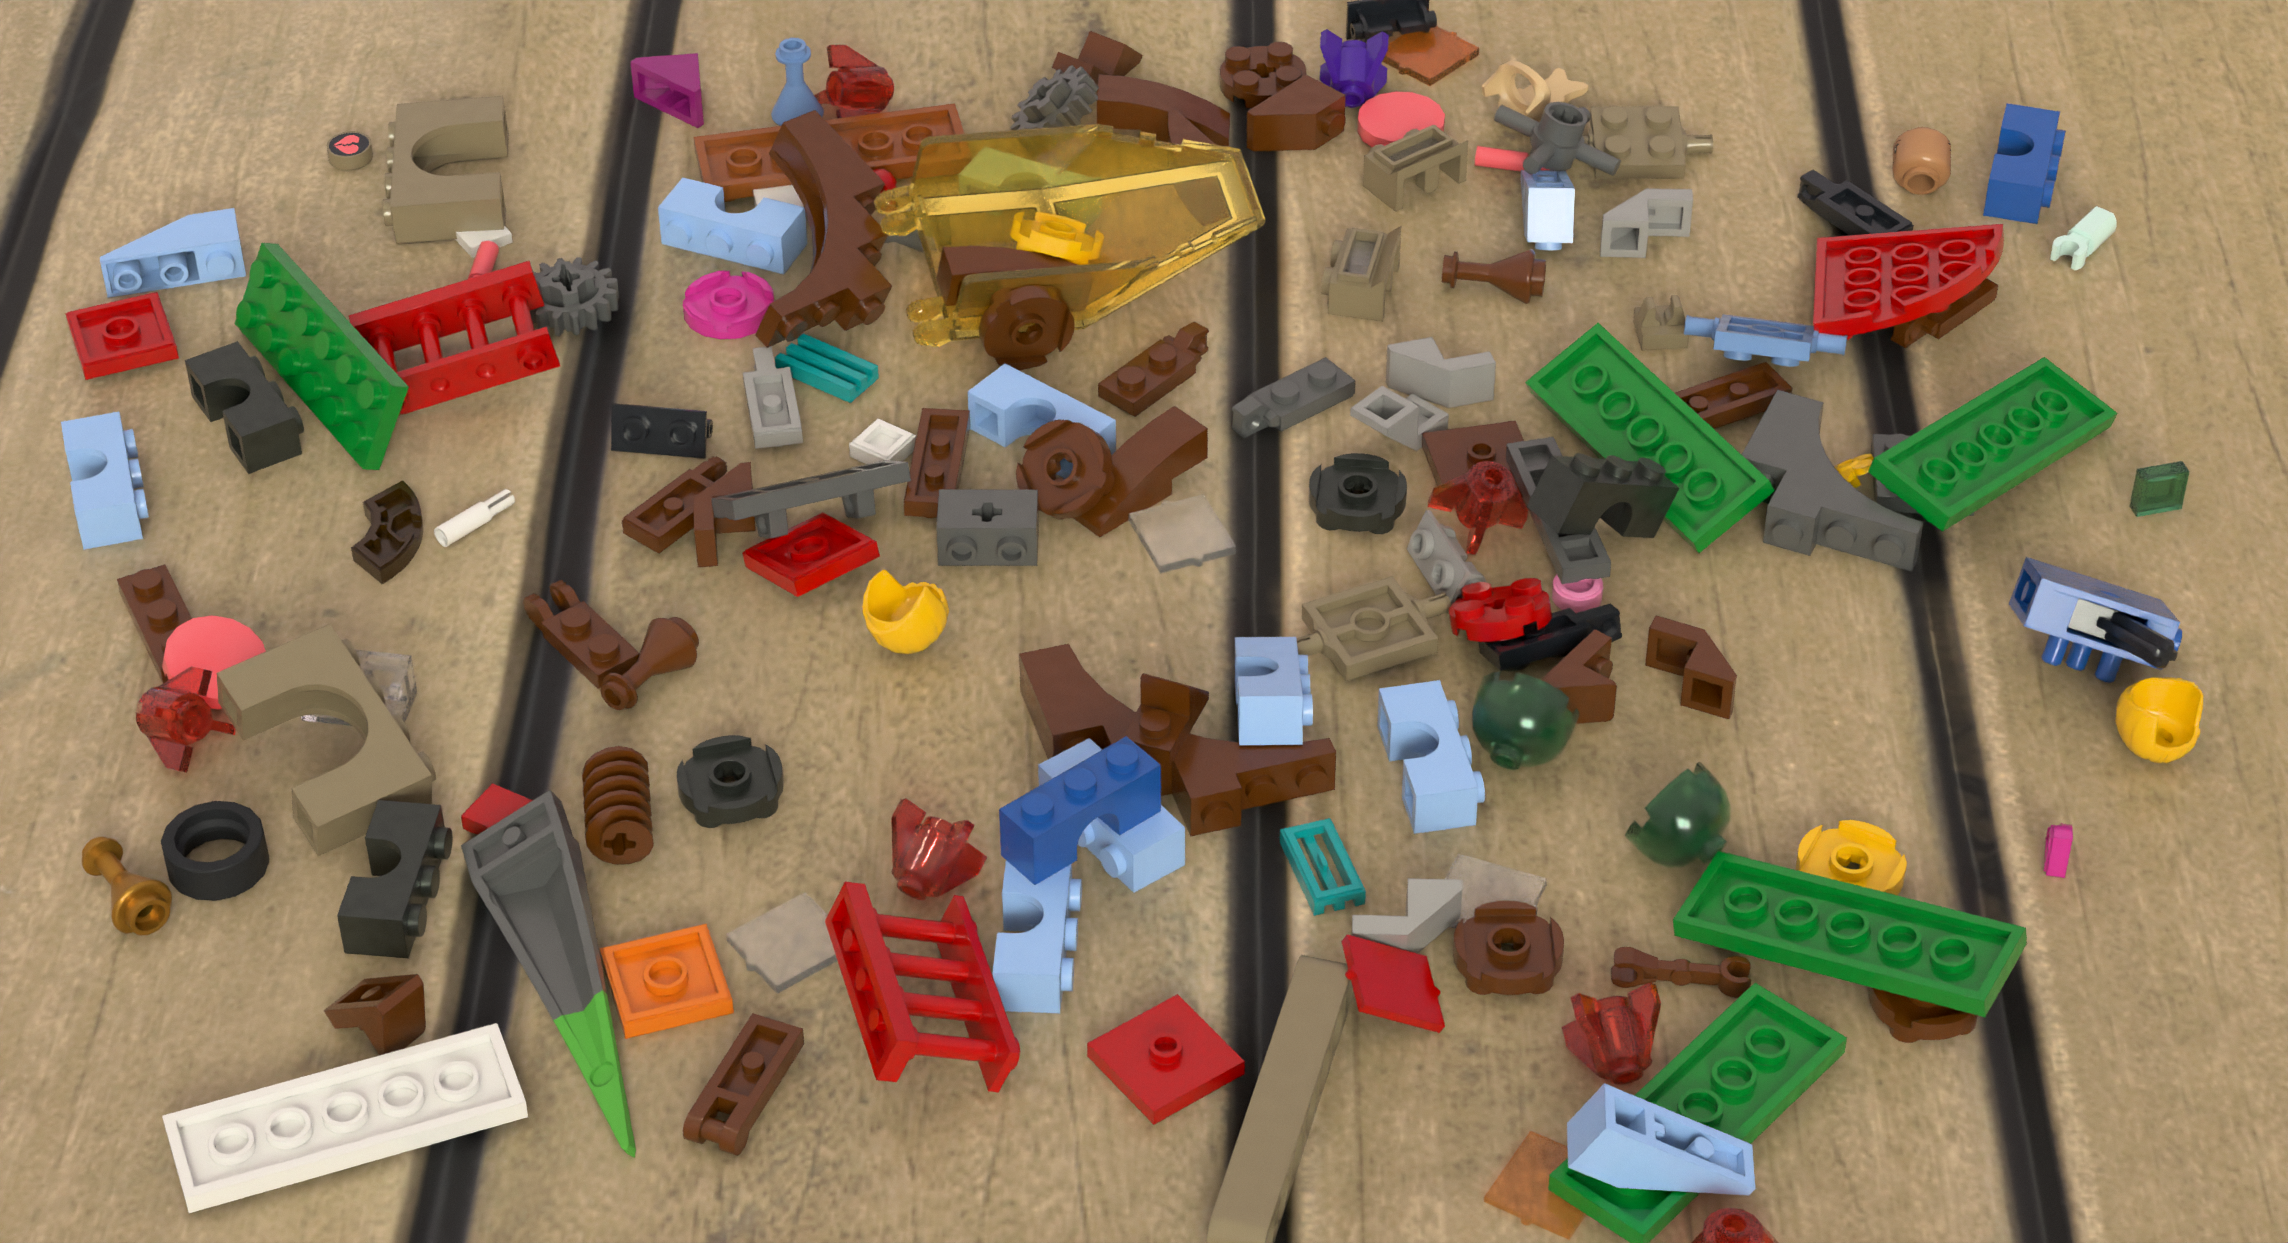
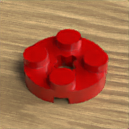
M1536 578L1519 579L1514 581L1511 586L1493 588L1487 582L1468 584L1461 589L1462 598L1452 603L1448 610L1452 633L1458 637L1460 629L1466 630L1467 640L1476 642L1502 641L1524 636V625L1536 621L1539 630L1552 619L1549 594L1542 590L1541 580Z

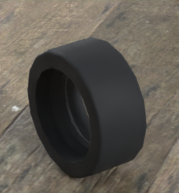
M211 801L194 805L179 813L166 826L161 839L170 883L181 894L196 900L217 901L235 897L249 890L265 875L270 860L261 819L250 808L236 802ZM226 839L236 840L245 844L237 853L222 860L201 862L186 858L193 849L210 841Z

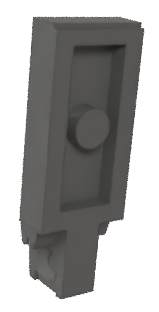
M1325 357L1249 394L1244 400L1232 407V429L1243 438L1268 426L1275 427L1282 432L1353 397L1356 381Z

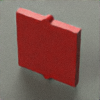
M1347 934L1341 941L1348 967L1345 976L1351 980L1358 1011L1440 1033L1445 1027L1438 1000L1441 992L1434 985L1427 956Z

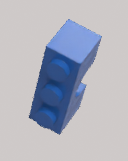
M2006 104L1997 154L1995 153L1989 177L1983 216L2038 224L2041 207L2050 208L2066 130L2057 129L2060 111Z
M1127 736L1000 808L1001 856L1034 885L1040 883L1077 861L1079 838L1084 829L1097 817L1120 836L1161 811V765Z

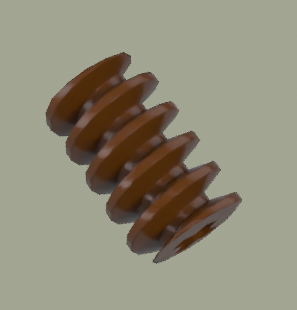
M623 746L608 747L594 753L586 761L582 771L586 846L592 855L598 859L615 865L632 864L641 861L650 854L654 846L648 762L641 753Z

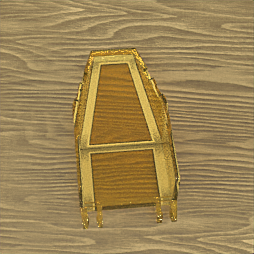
M1102 124L926 137L919 146L911 184L883 191L874 200V206L878 214H886L882 221H880L884 235L906 236L916 229L918 231L937 297L924 300L922 298L920 300L916 299L908 305L906 314L910 322H922L912 330L914 341L921 346L931 345V347H940L950 341L979 339L981 318L986 309L991 305V296L1001 288L1016 289L1031 285L1055 286L1062 293L1074 317V330L1085 329L1264 226L1266 220L1241 149L1183 139L1181 145L1156 141V134L1141 131L1139 137L1113 133V126ZM1018 212H1024L1023 220H1034L1035 212L1068 217L1086 224L1085 234L1094 238L1096 230L1104 235L1099 258L1089 260V264L971 274L962 281L957 304L945 306L936 279L943 247L986 246L1015 249L1017 241L1011 238L1010 230L1013 217ZM1029 323L1022 326L1019 329L1020 333L1026 332L1028 326L1034 325L1035 323Z

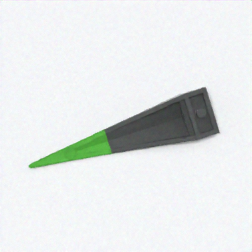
M549 790L461 845L474 887L492 914L552 1017L620 1147L628 1155L635 1158L636 1147L580 845L573 837L562 801Z

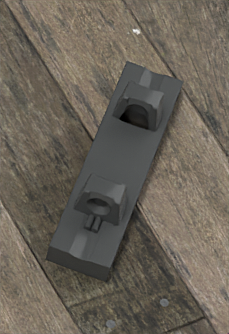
M1554 436L1508 443L1506 445V460L1526 505L1551 456H1562ZM1528 508L1561 584L1574 583L1584 579L1610 577L1611 560L1595 527L1591 535L1557 533Z
M883 460L711 498L714 518L739 520L754 516L759 537L775 538L788 535L786 513L788 508L842 497L846 517L864 518L876 514L874 489L909 482L911 478L908 462Z

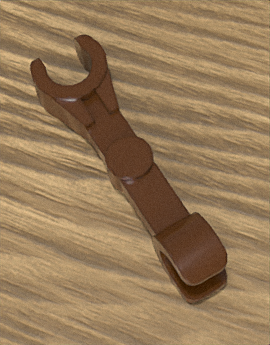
M1620 947L1614 952L1611 980L1614 985L1622 988L1654 983L1656 980L1672 981V983L1679 986L1689 983L1717 985L1719 990L1725 995L1739 998L1751 987V979L1748 978L1751 966L1748 959L1740 956L1727 957L1720 965L1691 963L1687 959H1676L1674 961L1658 960L1657 957L1633 947Z

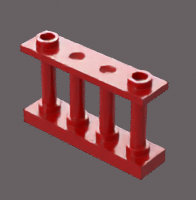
M530 260L348 315L349 321L354 328L408 385L409 388L399 416L560 367L548 328L534 329L530 310L545 305ZM512 316L516 336L489 344L484 324ZM466 330L471 350L443 358L439 338ZM421 344L425 364L398 372L394 352Z
M845 881L825 919V924L876 1080L897 1082L906 1064L915 1055L978 1061L988 1092L999 1093L1010 1071L1014 1070L1018 1064L1020 1045L1018 1039L1014 1037L977 934L976 922L972 920L964 896H953L941 921L878 914L877 910L873 908L865 884ZM883 937L937 943L942 958L891 953L890 949L885 945ZM896 976L948 981L951 983L956 998L904 992L903 988L899 986ZM909 1015L964 1021L970 1038L920 1033L912 1025Z

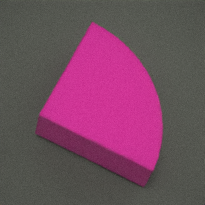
M2060 823V825H2051L2047 829L2044 854V871L2047 876L2065 878L2073 841V827L2071 824Z

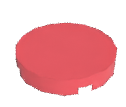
M1397 91L1379 94L1367 100L1360 107L1357 132L1362 141L1370 147L1378 144L1386 146L1402 139L1412 129L1422 130L1436 125L1444 132L1445 114L1439 104L1429 97L1420 94Z
M213 615L192 618L178 626L167 639L162 669L165 677L167 674L168 679L172 682V689L179 697L196 706L218 710L222 708L218 703L216 673L264 653L266 650L261 639L251 628L234 619Z

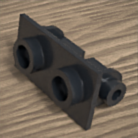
M1357 0L1347 2V40L1360 39V41L1367 43L1369 38L1382 31L1390 37L1393 36V32L1398 31L1401 35L1421 31L1422 33H1429L1430 28L1437 26L1435 11H1429V0Z
M611 404V451L706 458V438H711L713 433L712 419H707V411Z

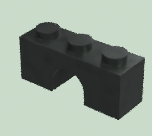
M238 341L185 360L192 398L210 422L224 418L229 448L248 474L302 454L299 434L304 433V426L297 409L294 406L287 407L278 384L275 381L268 382L259 359L256 356L249 357Z
M1576 453L1574 457L1552 455L1526 507L1557 533L1591 535L1596 523L1601 518L1623 537L1654 538L1679 487L1664 476L1666 470L1660 464L1647 458H1639L1638 461H1626L1612 455L1607 456L1606 459L1592 458L1581 453Z
M378 800L365 836L371 874L372 876L379 877L351 876L337 914L344 953L409 959L415 938L424 935L427 922L426 905L429 898L437 896L440 883L439 866L442 859L448 860L450 857L453 835L451 828L444 825L441 805Z

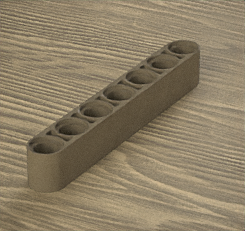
M1305 955L1299 957L1212 1212L1206 1243H1274L1352 1002L1354 991L1351 980L1345 976L1348 970L1346 963Z

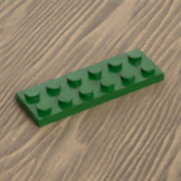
M261 243L256 260L251 265L250 278L243 299L238 304L234 324L359 466L367 470H380L409 388L408 385L279 244Z
M1599 323L1595 324L1525 382L1530 392L1600 459H1606L1607 456L1612 455L1626 461H1638L1639 458H1647L1660 464L1666 470L1664 476L1679 487L1663 520L1698 553L1702 552L1775 491L1768 478Z
M2043 357L1876 456L1868 473L1885 485L1890 492L1896 494L1920 513L1926 521L1932 523L1943 532L2109 429L2118 413L2047 358Z
M1717 851L1673 919L1674 936L1982 1017H1986L2027 945L2026 927L1722 851Z
M1754 983L1634 1096L1751 1144L1845 1053L1847 1037L1757 983ZM1568 1158L1549 1175L1548 1185L1549 1191L1630 1243H1649L1700 1194L1696 1192L1617 1188L1568 1168Z

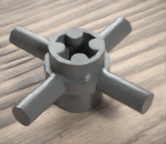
M1551 102L1545 106L1540 122L1504 105H1500L1495 114L1494 121L1530 137L1532 148L1530 155L1523 162V168L1529 174H1536L1542 167L1553 171H1566L1571 168L1574 159L1612 176L1616 174L1620 166V159L1584 143L1585 140L1582 134L1585 125L1591 119L1589 110L1584 107L1577 108L1564 102Z

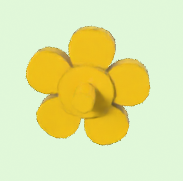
M1872 454L1860 455L1853 459H1847L1835 465L1834 468L1848 483L1850 482L1854 488H1857L1861 485L1858 476L1868 473L1874 457Z

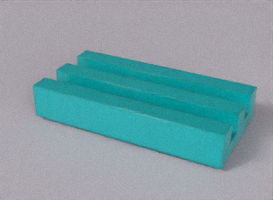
M804 333L797 338L798 345L791 343L786 347V355L779 353L774 357L776 369L790 367L792 378L849 403L854 401L879 379L878 365Z
M1331 818L1280 829L1281 847L1314 916L1324 914L1325 906L1332 905L1334 911L1345 909V901L1352 900L1355 906L1365 904L1366 890ZM1314 835H1321L1345 886L1338 887ZM1297 839H1301L1324 891H1321Z

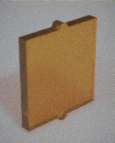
M1436 26L1430 28L1429 33L1421 31L1404 34L1388 44V50L1382 62L1398 69L1401 75L1407 74L1431 86L1479 55V47L1457 37L1456 32H1448Z
M1533 1131L1529 1132L1484 1196V1202L1521 1218L1523 1225H1530L1532 1223L1570 1240L1586 1216L1585 1213L1548 1190L1549 1175L1568 1158L1567 1146Z

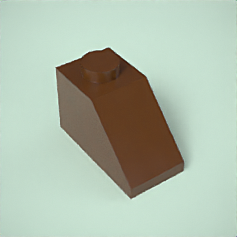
M1308 75L1302 76L1247 111V148L1252 151L1316 150L1344 132L1346 123L1345 94Z

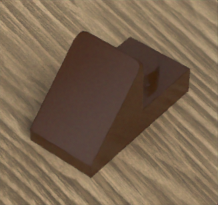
M1593 630L1536 684L1534 723L1540 726L1606 722L1613 719L1617 685L1613 680L1609 679L1613 669V662L1610 661L1611 637Z
M1143 673L1140 677L1141 704L1121 739L1127 736L1159 764L1170 767L1208 702L1209 692Z
M418 974L367 978L327 1007L324 1012L335 1029L358 1027L361 1031L364 1030L379 1055L406 1048L425 1031L424 983Z

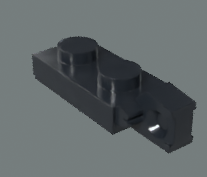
M1814 169L1800 177L1801 182L1797 198L1805 203L1813 212L1848 235L1913 231L1914 225H1912L1911 221L1848 180L1841 184H1835Z
M1611 603L1579 613H1575L1572 609L1567 608L1552 613L1551 621L1539 630L1536 621L1524 625V636L1502 641L1478 642L1479 652L1500 671L1522 670L1534 661L1548 657H1566L1593 630L1611 637L1612 642L1622 638L1620 612Z

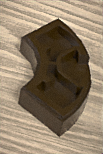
M403 480L363 502L364 513L371 526L365 537L351 547L353 561L381 584L392 579L410 563L418 551L423 537V519L419 501L412 489Z

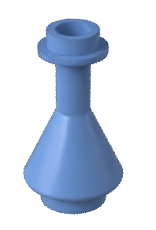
M787 38L781 41L775 55L778 62L785 64L786 84L772 109L771 116L773 121L777 125L782 126L783 122L816 110L823 117V107L804 81L803 63L807 62L811 57L810 48L806 45L805 41L799 38Z

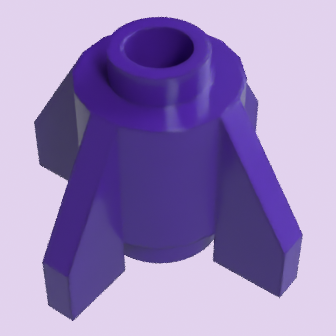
M1328 29L1321 32L1320 48L1326 63L1320 66V81L1345 94V107L1355 108L1363 105L1367 100L1373 98L1387 83L1388 68L1381 64L1388 50L1389 35L1382 31L1369 38L1367 43L1359 40L1342 42V38Z

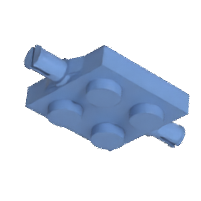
M1725 314L1721 318L1715 317V319L1687 315L1684 335L1712 338L1714 340L1713 349L1724 351L1723 356L1726 358L1747 361L1752 359V354L1771 357V363L1788 367L1799 366L1800 361L1809 362L1811 353H1816V351L1845 356L1847 335L1819 333V331L1814 330L1812 325Z

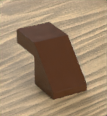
M1090 31L1078 59L1058 52L1052 68L1055 70L1061 69L1064 73L1069 66L1073 65L1076 69L1081 66L1098 85L1099 74L1125 76L1140 63L1143 55L1126 44Z
M751 462L740 463L693 497L694 534L698 567L718 566L716 534L756 531L754 516L739 520L714 518L711 498L753 489Z
M1656 615L1649 627L1645 666L1683 676L1681 706L1730 719L1733 713L1737 675L1705 629Z

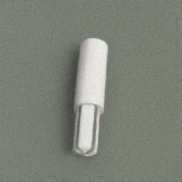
M504 489L486 501L476 503L434 529L436 539L442 546H449L489 522L494 515L515 503L514 495L509 496L511 491Z

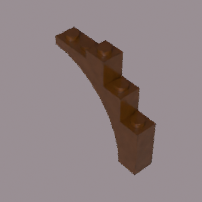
M816 110L783 122L769 152L772 159L789 178L803 203L812 231L813 261L810 274L794 290L769 304L755 334L767 348L784 340L791 342L797 339L804 331L817 325L825 327L834 320L844 331L862 323L869 325L883 314L885 310L884 302L892 288L889 281L874 267L881 259L882 254L880 251L888 237L885 229L871 216L878 206L877 199L885 183Z
M1069 643L1019 654L1020 692L1048 759L1089 738L1102 750L1121 739L1136 712L1104 691L1083 669ZM1189 733L1171 766L1161 765V796L1173 795L1190 836L1241 826V810L1335 790L1336 750L1330 738L1304 741L1303 745H1239V742L1210 739Z

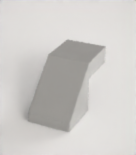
M1646 188L1603 214L1600 257L1646 258L1648 236L1689 237L1693 207L1692 189Z
M1433 337L1387 345L1386 384L1388 388L1409 395L1413 393L1423 400L1447 408L1494 400L1496 362L1490 351L1444 360Z
M1384 386L1372 392L1350 409V416L1416 451L1422 448V433L1448 429V413L1413 393L1403 398Z
M1408 878L1406 916L1352 915L1351 935L1418 953L1460 918L1463 880Z

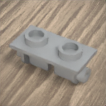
M1426 510L1417 529L1410 538L1407 550L1434 593L1438 595L1445 592L1452 605L1457 597L1462 598L1461 589L1464 586L1476 582H1486L1483 574L1477 571L1472 562H1465L1468 556L1456 539L1455 531L1449 526L1439 524L1431 510Z

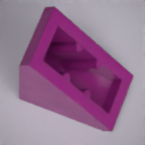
M698 53L639 57L630 61L634 98L696 128L704 125Z

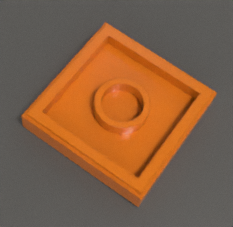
M707 924L599 948L601 963L625 1039L734 1013L733 1000Z

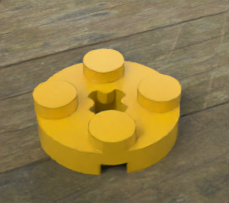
M1018 212L1013 217L1010 236L1017 241L1015 248L1017 250L1060 257L1063 260L1088 268L1089 260L1097 259L1100 256L1104 235L1096 230L1094 238L1085 234L1086 224L1080 221L1045 212H1035L1034 220H1023L1024 212Z
M1856 820L1839 821L1838 828L1828 829L1823 832V825H1820L1810 830L1799 844L1796 870L1894 895H1898L1901 892L1907 866L1905 855L1903 854L1901 857V854L1895 849L1896 840L1888 832L1875 825ZM1850 862L1859 864V869H1847L1845 867Z

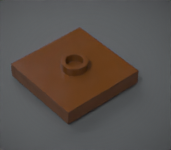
M1516 421L1422 433V448L1445 507L1523 497L1506 460V445L1508 443L1524 441Z

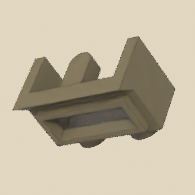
M1432 125L1422 130L1412 129L1402 139L1386 146L1382 144L1375 145L1364 155L1363 187L1397 212L1403 209L1404 180L1417 174L1416 184L1426 193H1432L1438 187L1439 169L1458 184L1465 182L1468 140L1459 144L1436 125Z
M1401 226L1388 234L1381 231L1347 228L1343 241L1334 240L1330 265L1334 268L1325 267L1321 286V293L1329 295L1328 314L1383 322L1385 292H1391L1393 274L1398 272L1400 267Z

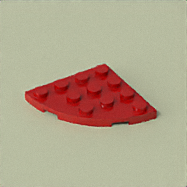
M2003 224L1817 238L1813 314L1814 330L1829 335H1847V340H1849L1856 334L1889 328L1930 313H1939L1947 310L1951 303L1967 295L1980 285L1998 264L2004 247Z

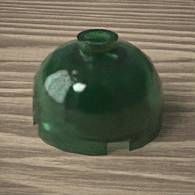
M1492 672L1484 676L1475 697L1471 723L1472 730L1480 745L1491 754V760L1503 768L1516 770L1520 766L1535 767L1544 765L1560 755L1568 744L1579 717L1577 708L1573 713L1566 708L1569 698L1562 691L1547 682L1529 675L1516 673L1513 682L1498 680L1501 672Z
M1701 762L1696 763L1694 773L1689 768L1686 769L1644 808L1648 812L1650 819L1643 827L1634 820L1625 834V837L1644 856L1656 864L1668 868L1684 867L1698 858L1704 864H1707L1713 859L1717 851H1722L1728 843L1721 836L1731 820V805L1727 793L1717 778Z

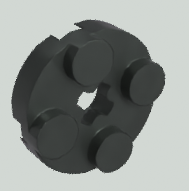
M1363 453L1343 454L1334 457V465L1326 467L1321 471V464L1312 472L1309 480V505L1316 514V523L1325 530L1342 529L1385 534L1393 529L1394 520L1401 516L1405 509L1407 497L1406 478L1400 470L1399 477L1395 472L1389 470V461L1381 457ZM1354 490L1363 491V494H1353V493H1354Z
M740 735L720 736L701 742L692 749L693 757L685 765L682 759L677 768L678 793L683 806L694 814L697 824L706 828H715L722 824L742 823L755 818L772 816L778 809V799L784 787L782 763L775 750L766 744V751L760 747L752 746L751 738ZM734 776L736 782L725 783L724 777Z

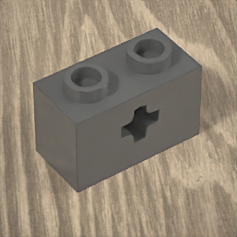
M939 489L936 528L938 566H1037L1039 538L1038 490Z

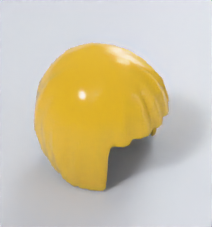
M883 569L869 580L863 597L862 613L867 629L879 645L894 653L914 654L925 650L939 638L947 623L949 606L942 589L937 588L933 583L920 582L916 584L912 582L902 586L887 570Z
M2172 677L2146 678L2127 687L2118 699L2115 720L2117 730L2123 742L2132 753L2154 763H2170L2184 757L2185 754L2193 749L2200 735L2199 722L2203 710V693L2194 682Z

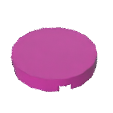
M725 270L704 275L691 283L685 291V299L683 301L684 320L692 330L705 337L736 339L757 332L769 304L774 302L773 289L765 279L751 272L742 271V277L730 276V271Z

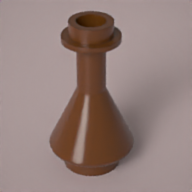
M1530 249L1491 264L1459 261L1458 252L1454 251L1453 256L1444 255L1442 283H1450V288H1455L1457 279L1489 282L1517 300L1528 304L1531 296L1543 297L1546 260L1535 259V251Z
M671 617L669 619L656 618L652 620L648 625L638 661L623 675L609 673L604 677L603 686L600 690L604 701L616 710L632 708L638 701L636 690L651 676L692 667L697 660L696 649L699 646L698 636L692 626L678 617Z

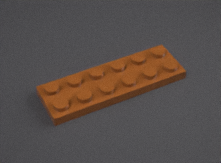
M955 103L825 120L872 170L886 169L897 179H907L916 175L938 172L951 173L959 170L971 157ZM781 126L694 137L695 154L702 182L723 187L724 202L754 197V189L792 185L789 178L769 155Z

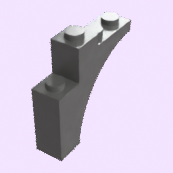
M1777 390L1741 454L1770 480L1775 490L1762 501L1768 504L1763 543L1811 556L1817 544L1912 572L1918 559L1923 522L1901 515L1869 499L1848 483L1834 468L1825 453L1820 439L1824 402Z

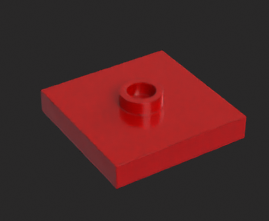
M158 292L65 313L85 380L179 359L177 346Z
M823 512L789 528L788 535L768 538L742 552L746 568L796 597L880 557L877 541Z
M1178 994L1087 1043V1057L1153 1125L1245 1074V1061Z

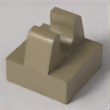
M1671 295L1670 305L1655 306L1653 297H1646L1641 307H1635L1633 323L1641 351L1688 348L1689 335H1684L1686 320L1678 295Z

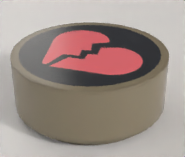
M355 131L343 132L333 136L327 142L329 162L338 169H360L366 166L373 158L371 139L364 133Z

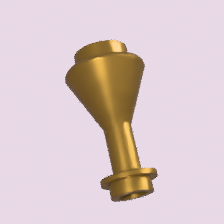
M96 837L90 840L82 850V867L90 875H103L111 885V919L115 928L126 934L134 932L137 935H149L162 928L170 916L172 893L169 887L164 882L129 873L120 862L123 856V848L117 840L107 837Z

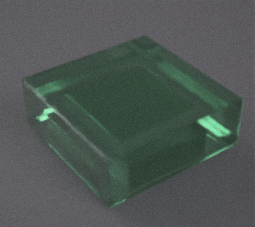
M2183 461L2136 470L2129 505L2136 517L2182 509L2190 472Z

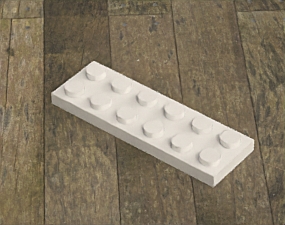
M495 1023L170 1113L162 1117L189 1213L527 1118L528 1112L523 1092L498 1024Z

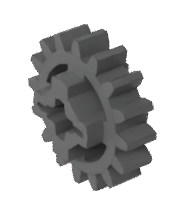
M1073 65L1069 66L1064 73L1061 69H1058L1052 79L1048 80L1046 77H1043L1033 85V89L1028 91L1029 97L1019 102L1017 106L1021 111L1012 115L1011 119L1015 123L1010 128L1027 149L1033 146L1037 151L1045 143L1048 147H1051L1059 136L1063 139L1071 136L1076 131V127L1081 125L1080 119L1092 112L1089 105L1098 100L1095 92L1099 87L1081 66L1078 69Z
M577 257L572 264L570 261L558 258L554 266L550 267L548 264L541 263L539 264L540 272H534L545 305L530 310L533 324L537 323V329L543 327L548 329L554 328L555 336H560L565 329L567 332L572 331L574 335H580V331L584 326L596 330L598 329L597 320L609 322L611 320V311H618L617 278H612L610 268L600 270L598 261L582 265V258Z

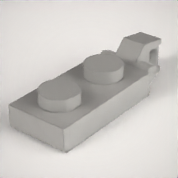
M772 346L768 348H753L755 371L743 372V382L755 449L803 443L802 426L790 367L776 369Z

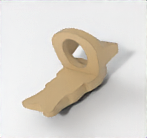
M1513 60L1501 64L1498 70L1482 85L1483 96L1488 97L1499 94L1498 108L1500 105H1504L1540 122L1547 104L1551 102L1568 103L1588 91V84L1568 80L1565 70L1561 68H1556L1544 80L1529 66ZM1516 73L1524 75L1531 85L1525 89H1517L1515 85Z

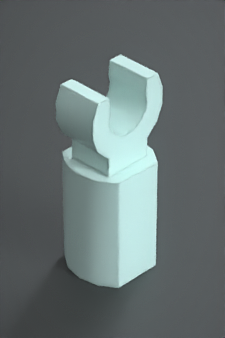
M2098 206L2093 208L2069 230L2067 235L2057 237L2053 241L2050 260L2056 261L2060 256L2070 255L2073 257L2071 269L2078 270L2085 265L2086 257L2091 255L2115 232L2117 222L2114 213Z

